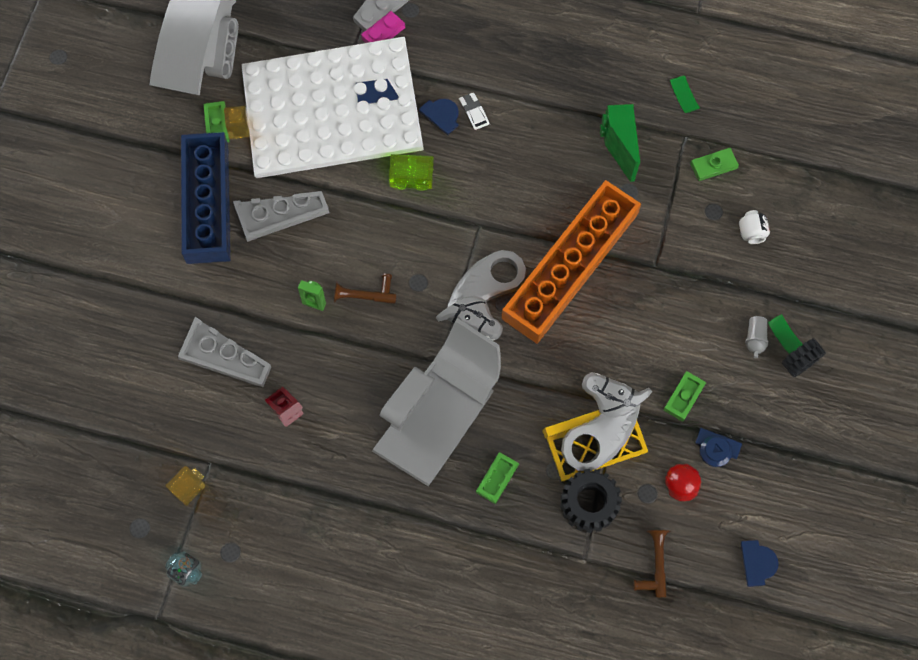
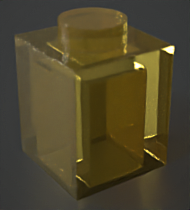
M246 107L224 108L225 124L229 138L250 137Z
M185 465L166 484V488L187 506L206 485L202 481L204 476L197 469L193 468L190 470Z

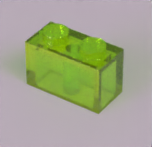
M391 154L389 170L390 187L399 190L405 188H415L420 191L432 189L434 156Z

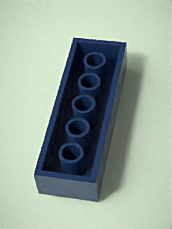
M224 132L181 135L182 256L186 264L231 261L229 144Z

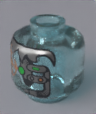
M186 551L174 553L165 566L167 577L181 587H187L190 584L195 585L202 576V572H200L202 567L201 561Z

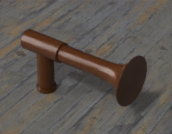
M382 275L381 292L347 289L340 286L338 281H336L334 303L340 298H357L395 304L396 294L390 293L392 275Z
M646 531L650 533L654 541L655 581L634 580V591L655 590V597H666L664 540L671 531Z

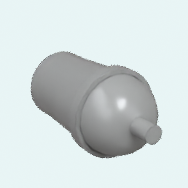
M754 316L749 319L748 334L745 341L748 350L754 353V358H758V354L764 352L766 347H768L767 319L761 316Z

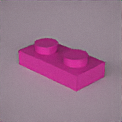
M390 11L363 32L361 39L365 43L392 39L405 29V23L395 13Z

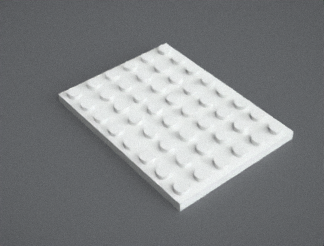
M405 37L241 64L254 175L256 178L424 150ZM384 79L389 80L399 96L398 100L391 101L386 97H382L377 103L368 104L366 101L358 102L357 94L362 95L367 90L366 85L362 82L377 80L374 84L375 89L383 92L387 89V82Z

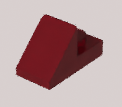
M281 387L265 399L268 406L286 427L303 415L301 410L303 408L300 403L284 387Z

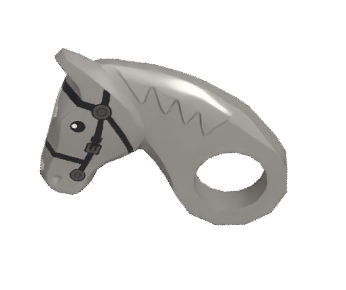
M500 250L475 263L464 274L453 290L448 307L436 316L438 322L449 319L454 324L458 318L492 341L498 339L503 331V326L492 317L487 301L515 292L524 283L526 272L522 258L514 252ZM499 262H508L516 268L517 276L511 282L501 283L492 277V267Z
M591 372L587 374L583 379L582 388L596 400L600 415L589 422L570 429L564 436L561 452L565 462L578 471H584L585 469L592 471L610 461L631 435L637 421L640 405L652 393L650 388L638 392L624 383L598 373ZM583 434L593 436L598 445L595 457L587 462L577 461L572 453L574 440Z

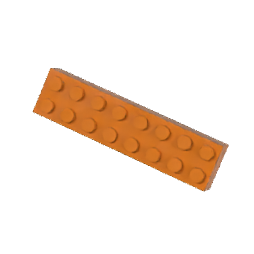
M605 180L502 309L501 319L538 344L636 218L641 203Z

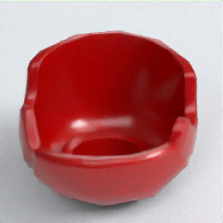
M676 464L671 467L665 479L669 495L681 502L690 501L695 498L701 487V477L697 469L689 464Z

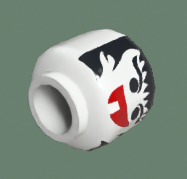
M756 210L746 212L745 216L739 221L741 236L749 244L762 243L770 234L766 215L758 213Z

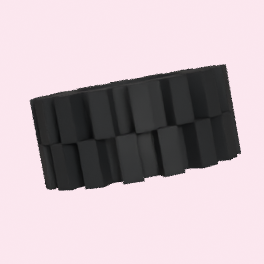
M813 338L790 353L782 361V365L794 378L818 362L826 352L816 339Z

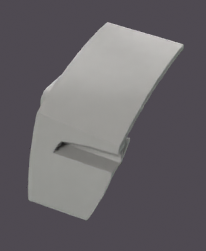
M170 0L156 46L149 85L200 95L204 68L208 76L228 79L233 70L238 35V21L231 17L232 5L236 3V0Z
M457 318L445 344L427 370L423 372L419 368L414 367L381 410L379 416L391 423V425L372 452L429 487L494 391L492 388L499 379L501 369L500 346Z

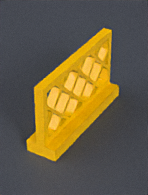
M599 410L546 427L542 430L545 439L548 441L561 482L570 479L571 476L574 477L575 473L579 471L575 469L574 473L565 475L562 467L565 459L562 452L556 450L553 441L559 438L563 439L570 429L600 415ZM636 421L633 428L636 435L631 433L629 438L632 437L638 440L641 450L632 452L626 449L627 440L620 449L617 458L611 459L597 468V470L648 453L638 421ZM593 436L590 437L586 446L576 441L573 442L574 445L584 449L579 462L583 461L587 451L596 455L597 452L589 448ZM623 451L628 453L627 455L621 456Z

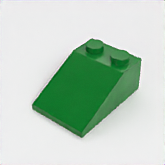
M633 104L608 105L606 114L602 115L600 137H604L606 148L629 181L634 182L640 165Z

